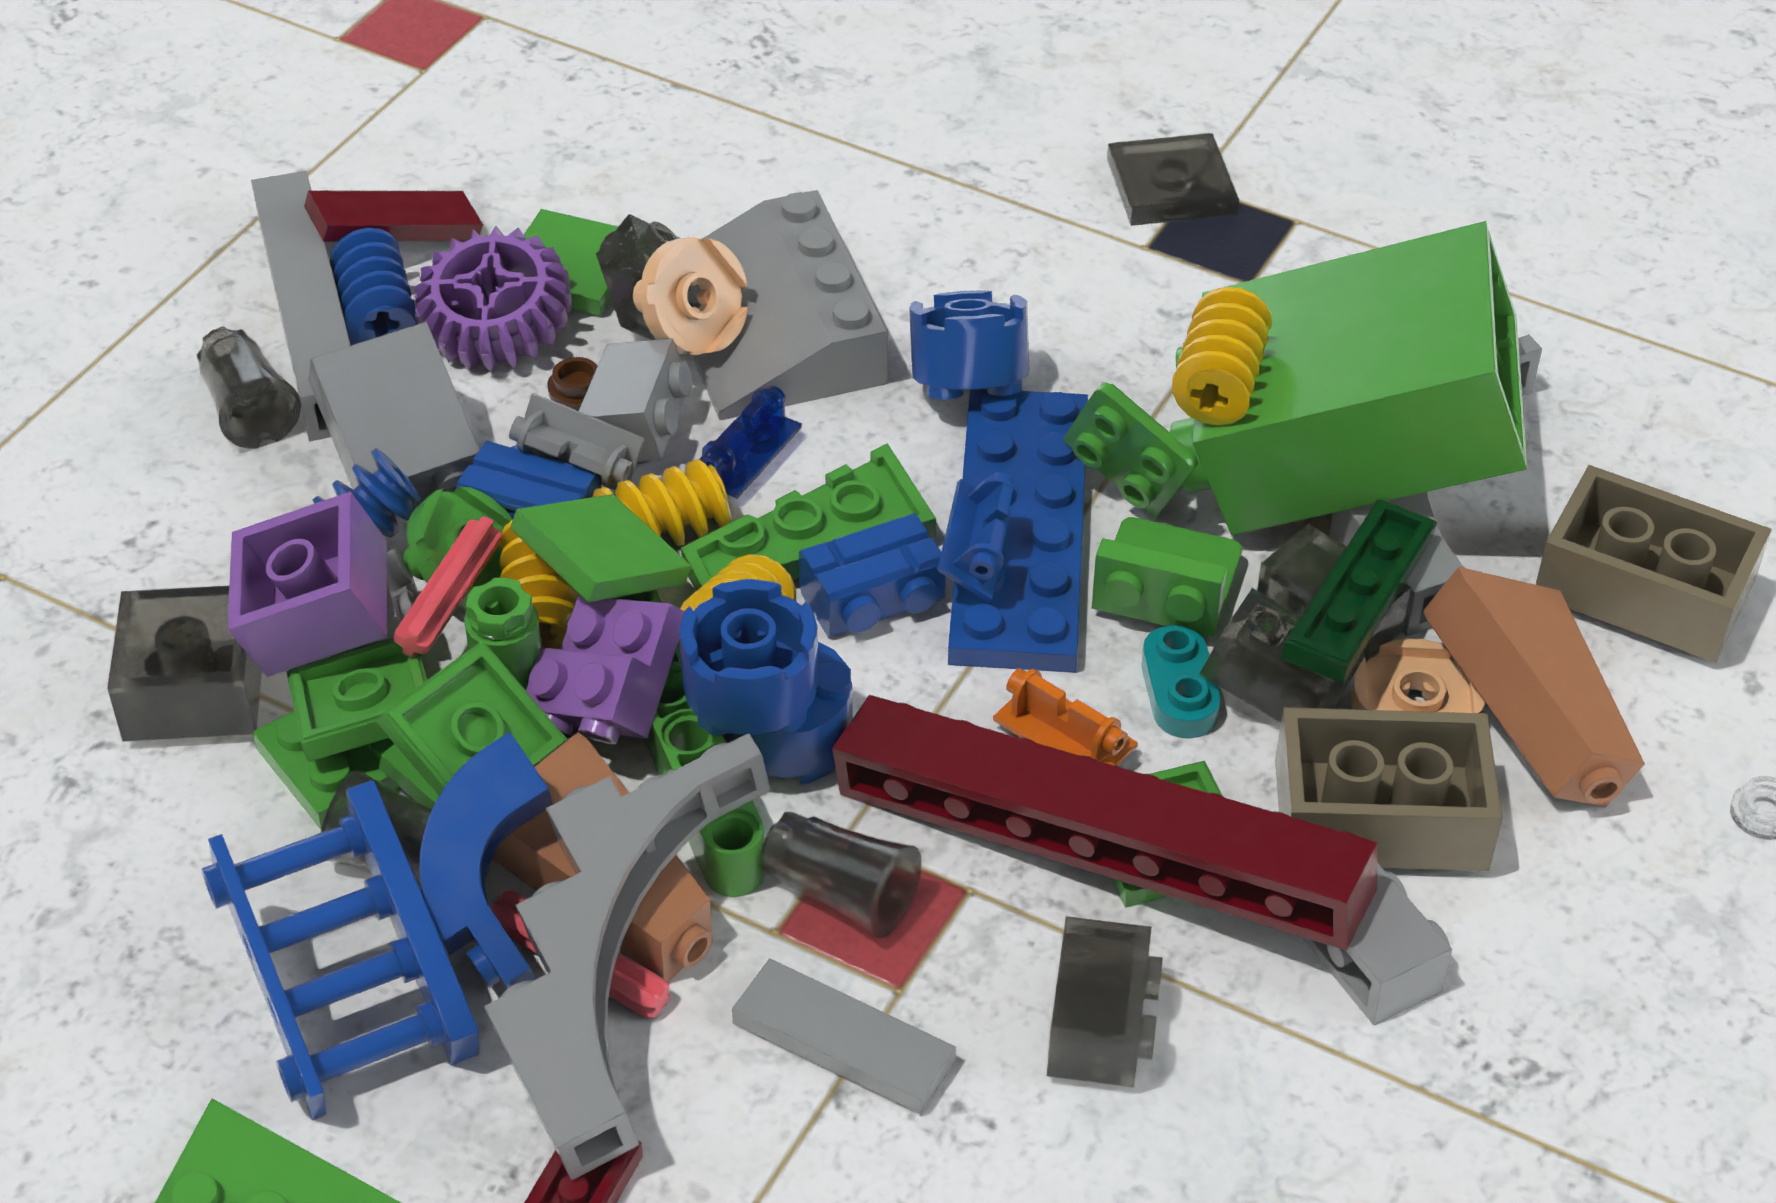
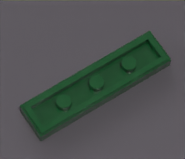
M1377 499L1285 640L1281 659L1343 684L1430 544L1437 522Z

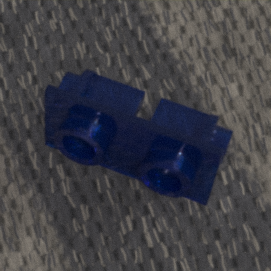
M771 385L767 388H758L752 394L751 403L741 412L739 417L715 441H709L702 449V456L699 460L704 462L707 467L711 464L716 469L723 482L726 494L738 499L802 428V423L785 417L784 404L786 403V396L776 386Z

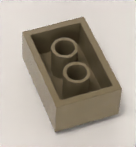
M1588 465L1545 543L1536 585L1560 590L1569 609L1717 663L1755 583L1772 529Z
M1283 707L1275 757L1279 812L1334 830L1351 832L1359 837L1378 842L1377 862L1382 868L1490 871L1503 818L1488 714Z

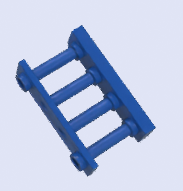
M374 780L346 789L348 816L339 819L340 826L236 864L233 863L224 837L220 834L208 839L212 865L201 868L215 909L226 905L229 906L287 1054V1057L276 1060V1064L289 1100L294 1102L304 1098L312 1120L326 1115L322 1082L428 1042L431 1048L442 1044L451 1066L477 1056L479 1051V1029ZM350 853L353 859L364 855L373 876L364 880L365 888L260 927L258 926L246 896V890ZM375 915L379 921L390 917L399 939L390 943V951L290 989H283L270 953ZM401 978L404 983L416 980L425 1002L416 1007V1015L309 1055L295 1020L296 1017Z

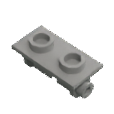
M535 393L531 394L525 417L517 416L509 432V439L517 441L516 446L522 451L530 449L537 455L562 462L569 461L572 464L597 473L601 476V485L615 491L619 482L632 480L645 438Z

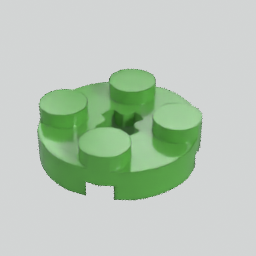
M459 486L454 492H442L444 488L434 491L414 509L409 518L406 536L409 547L404 551L403 555L406 568L414 577L428 582L469 520L479 521L483 516L489 517L493 520V527L502 533L504 526L513 520L510 514L493 498L471 487ZM500 543L459 606L464 611H466L467 596L473 587L485 585L493 578L500 577L499 557L502 552Z

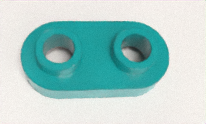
M1168 625L1153 630L1144 640L1141 667L1154 720L1163 731L1172 736L1186 739L1201 737L1209 733L1217 724L1220 707V692L1207 644L1200 634L1184 626Z

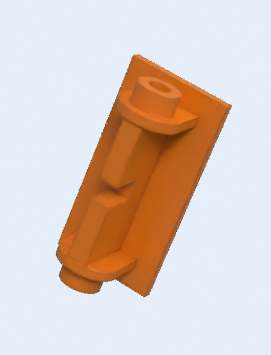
M1018 668L1012 673L1006 685V690L1013 694L1012 699L993 715V721L1019 737L1076 755L1089 756L1097 761L1118 766L1138 747V742L1130 738L1128 733L1121 729L1120 720L1115 717L1108 718L1078 699L1074 702L1066 699L1065 691L1043 679L1042 674L1036 669H1030L1026 672Z

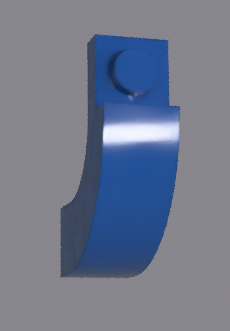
M510 732L470 758L446 784L428 818L420 852L422 895L449 956L474 940L477 945L466 952L474 967L489 988L501 981L506 989L522 981H534L535 978L531 968L489 907L486 893L488 869L498 847L512 832L545 811L547 807L553 805L548 786Z

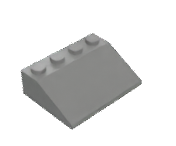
M818 190L803 193L796 192L787 196L764 200L702 238L713 239L727 246L739 260L745 272L747 287L741 288V307L748 306L744 326L736 339L721 351L692 355L719 421L888 384V330ZM698 284L689 286L687 297L690 306L699 309L701 304L697 300V294L701 289Z

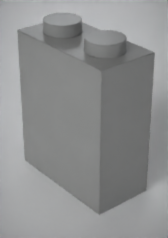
M427 322L311 358L308 381L352 489L358 486L352 471V467L355 464L371 473L378 470L371 451L375 448L385 453L413 484L416 491L434 485L437 490L444 488L443 490L457 487L458 480L469 464L473 465L474 457L480 449Z

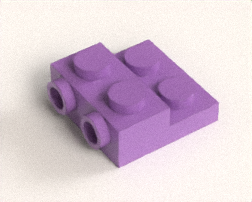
M578 596L567 624L561 649H539L534 667L529 676L526 688L527 693L566 738H571L574 729L588 738L608 744H617L619 735L647 739L679 641V629L684 611L670 603L605 599L588 603L582 596Z

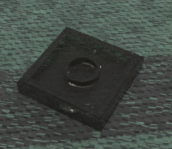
M1213 133L1108 144L1107 161L1131 226L1238 215L1239 198Z

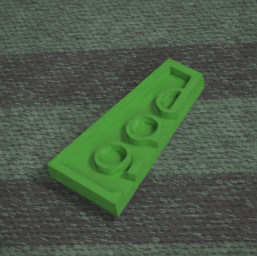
M886 443L870 452L869 462L853 470L845 464L825 474L826 484L804 495L794 490L776 499V507L773 511L759 518L747 514L682 547L681 555L692 566L688 577L696 591L735 558L748 554L767 556L779 562L793 580L799 578L798 552L802 549L826 543L913 513L917 514L927 529L929 538L936 537V517L889 444Z
M211 1098L155 1203H401Z

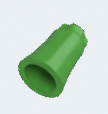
M493 578L485 585L473 587L467 596L464 619L467 648L469 650L483 640L526 690L539 649L543 648L537 610L532 604L531 595L522 590L519 581L510 578Z

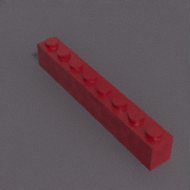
M869 694L832 748L840 795L1340 949H1348L1377 890L1378 842L1359 837L1351 832L1338 831L1293 818L1282 812L1269 811L1241 803L1216 793L1204 792L1162 780L1151 774H1142L1100 762L1089 756L1076 755L1038 744L1027 738H1018L976 726L965 720H956L921 710L906 703H897Z

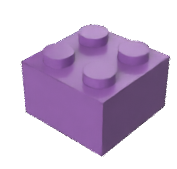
M351 491L232 532L227 630L266 677L387 637V540Z

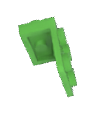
M1103 382L1093 392L1062 439L1072 448L1075 456L1083 464L1101 472L1119 488L1122 496L1130 504L1144 509L1154 519L1183 488L1182 484L1198 465L1196 456L1174 438L1167 429L1114 384Z
M1136 517L1125 518L1120 524L1115 540L1102 538L1097 550L1091 609L1164 626H1184L1196 631L1198 634L1215 637L1241 560L1242 546L1238 541Z

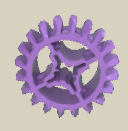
M495 226L490 235L481 237L473 229L470 240L461 243L451 238L450 251L448 253L433 251V266L421 268V283L415 286L416 316L419 324L428 323L437 348L441 350V354L446 357L448 362L460 358L461 363L470 370L479 361H483L484 366L492 372L497 362L506 361L515 369L517 357L526 354L537 360L538 345L554 346L555 331L566 329V321L568 319L566 313L572 311L569 275L567 270L564 269L560 257L555 253L554 248H546L539 235L526 239V236L523 235L518 227L508 236H504L499 228Z

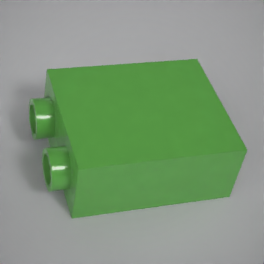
M1482 221L1226 286L1243 288L1256 294L1266 303L1272 315V328L1268 330V342L1264 348L1263 360L1259 365L1258 377L1254 381V392L1250 397L1249 409L1242 419L1229 425L1215 426L1205 424L1191 417L1174 421L1170 426V434L1189 449L1198 460V465L1182 484L1184 490L1191 494L1212 489L1231 535L1375 504L1377 499L1388 501L1527 470L1517 316L1487 222ZM1210 291L1202 292V297H1204ZM1178 347L1176 350V369L1178 359L1182 353V347Z

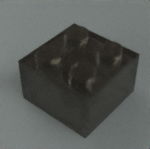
M229 585L121 591L107 690L122 742L253 734L252 731L257 729L262 671L227 630Z

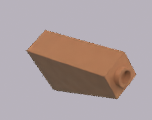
M1458 567L1423 610L1427 621L1552 796L1606 807L1622 792L1623 788L1645 763L1561 591Z
M578 732L535 766V769L549 788L553 804L561 801L574 789L582 786H591L609 776L621 796L628 794V791L589 740ZM547 810L512 832L498 847L492 858L535 891L548 883L564 881L576 875L559 845ZM677 855L673 857L658 875L641 901L625 933L619 951L622 955L668 982L684 967L691 968L699 963L713 942L710 899Z

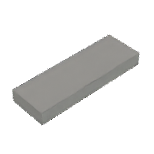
M771 958L768 959L732 1008L733 1024L918 1114H921L956 1061V1046Z

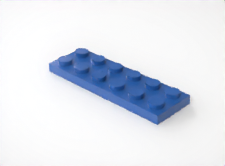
M970 389L962 480L976 488L985 479L989 478L990 475L1005 473L1012 478L1018 493L1015 503L1009 507L1010 516L1002 550L1004 562L997 574L992 600L988 603L955 582L953 584L948 665L1005 669L1021 668L1023 670L1036 669L1038 671L1076 673L1085 464L1075 456L1072 448L1062 439L1088 402V394L1021 391L1013 395L997 396L988 394L986 389Z

